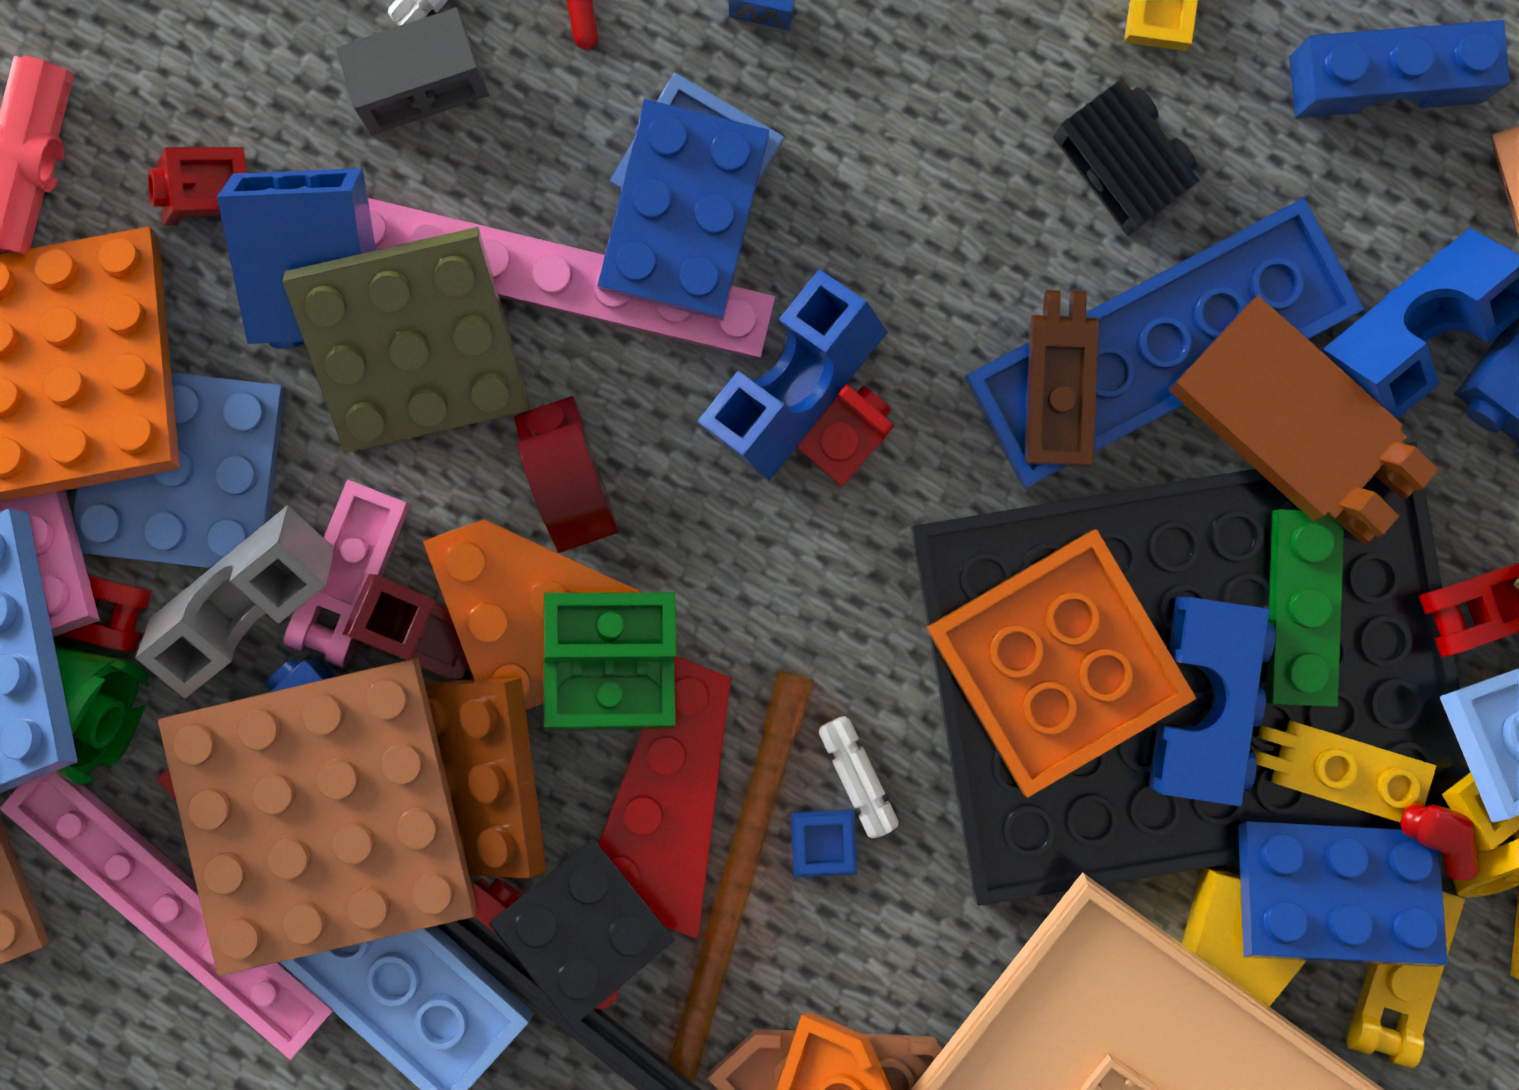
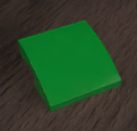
M675 592L544 593L543 731L674 729L676 726L674 660L677 657Z

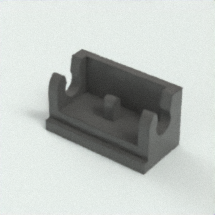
M457 7L336 48L354 109L371 136L489 96L470 37L467 36Z

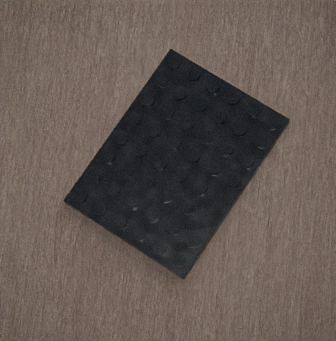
M1417 442L1404 443L1417 447ZM1249 469L911 526L927 625H931L1089 531L1097 529L1168 649L1176 597H1193L1269 609L1272 511L1300 509L1256 469ZM1373 476L1362 489L1377 493L1399 515V518L1384 535L1380 537L1375 535L1365 545L1344 528L1338 707L1266 703L1264 717L1260 725L1286 732L1290 720L1436 765L1425 806L1438 805L1450 809L1442 794L1469 774L1470 769L1439 697L1460 689L1455 656H1440L1434 640L1440 636L1432 613H1424L1418 597L1421 594L1442 588L1425 488L1420 491L1414 490L1409 497L1402 499L1376 476ZM929 635L974 902L977 906L1068 891L1082 872L1098 884L1105 885L1240 862L1238 825L1246 821L1402 830L1400 822L1271 783L1274 770L1257 764L1253 787L1249 792L1244 791L1242 807L1162 795L1148 788L1157 724L1175 727L1194 725L1207 715L1213 701L1212 685L1205 673L1191 664L1179 662L1175 663L1197 699L1027 798L1021 792ZM1262 662L1259 688H1263L1266 694L1267 662ZM1260 726L1253 727L1249 752L1252 753L1253 750L1278 757L1281 745L1257 738Z

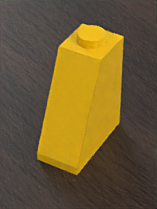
M1213 867L1201 868L1182 944L1270 1007L1307 960L1243 957L1240 875Z

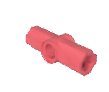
M25 55L23 57L14 56L0 109V252H15L20 255H26L27 249L31 248L45 192H51L58 183V179L53 178L57 159L62 161L64 159V146L59 138L74 79V74L66 68Z

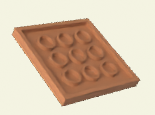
M419 658L157 719L217 976L474 917L477 914V904Z

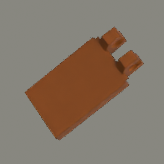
M1259 295L1246 305L1169 389L1176 398L1313 522L1328 514L1364 545L1369 543L1375 535L1377 537L1384 535L1399 518V515L1377 493L1362 489L1373 476H1376L1398 496L1405 499L1414 490L1420 491L1424 489L1439 471L1417 447L1402 443L1408 436L1401 431L1404 425Z

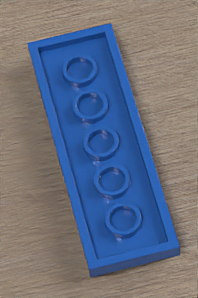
M1305 197L1086 312V317H1097L1099 322L1094 452L1184 405L1169 389L1257 295L1307 339L1364 310ZM1029 342L964 377L1023 489L1066 467L1024 464Z

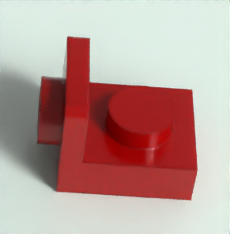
M165 147L157 162V168H149L150 204L152 207H161L163 224L178 225L182 217L221 216L217 200L218 194L232 174L247 173L244 147Z
M845 384L796 449L842 488L894 428V425L886 418L891 409L867 387L862 386L856 392Z

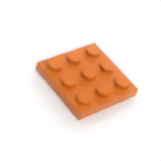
M1097 529L1089 531L925 627L1021 792L1027 798L1197 699Z

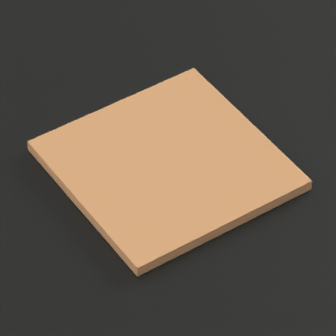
M1082 872L911 1090L1384 1089Z

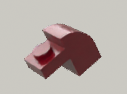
M574 396L515 415L514 420L520 442H517L521 461L535 502L557 552L561 553L619 533L609 496L593 458L583 420Z
M368 575L342 635L404 661L419 658L421 668L450 680H462L469 665L448 608L435 603V599L379 575Z

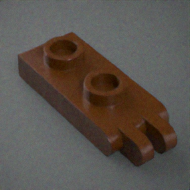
M1046 290L1044 294L1043 315H1032L1030 320L1024 464L1090 467L1094 464L1099 322L1097 317H1086V291H1071L1069 316H1060V290Z

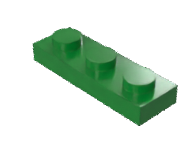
M1279 509L1272 511L1270 612L1268 623L1274 625L1275 644L1272 656L1267 662L1266 703L1338 707L1344 527L1333 520L1328 514L1313 522L1301 510Z

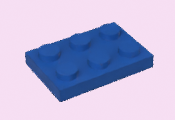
M644 99L597 285L599 290L724 320L769 139V129Z
M1250 821L1238 825L1243 957L1430 967L1448 965L1439 851L1422 846L1418 839L1409 838L1402 830Z

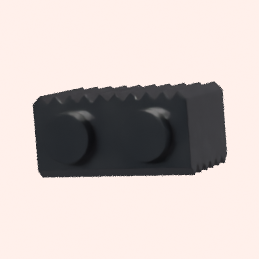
M1120 79L1094 100L1087 103L1082 109L1067 118L1059 126L1053 139L1124 233L1129 236L1186 194L1200 180L1193 172L1197 168V162L1190 149L1178 138L1169 140L1155 122L1159 114L1149 95L1139 87L1131 90L1126 82Z

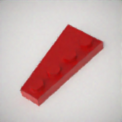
M677 656L674 660L676 726L674 729L642 730L598 845L664 927L698 940L731 677Z

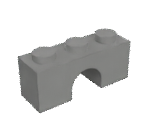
M287 505L150 617L135 658L186 699L231 663L237 644L264 614H268L279 624L327 586L334 547Z

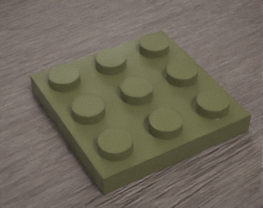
M479 227L285 271L282 282L344 453L529 411L527 391Z

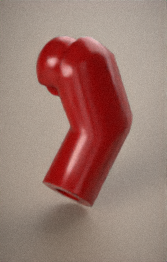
M1413 803L1403 811L1400 820L1403 833L1409 838L1418 839L1422 846L1443 852L1445 873L1448 877L1454 880L1465 881L1473 879L1478 875L1480 870L1474 826L1467 816L1438 805L1426 807L1421 803Z

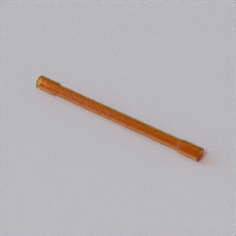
M778 670L763 721L764 733L668 1059V1063L694 1084L793 743L800 733L815 682L813 679L783 670Z

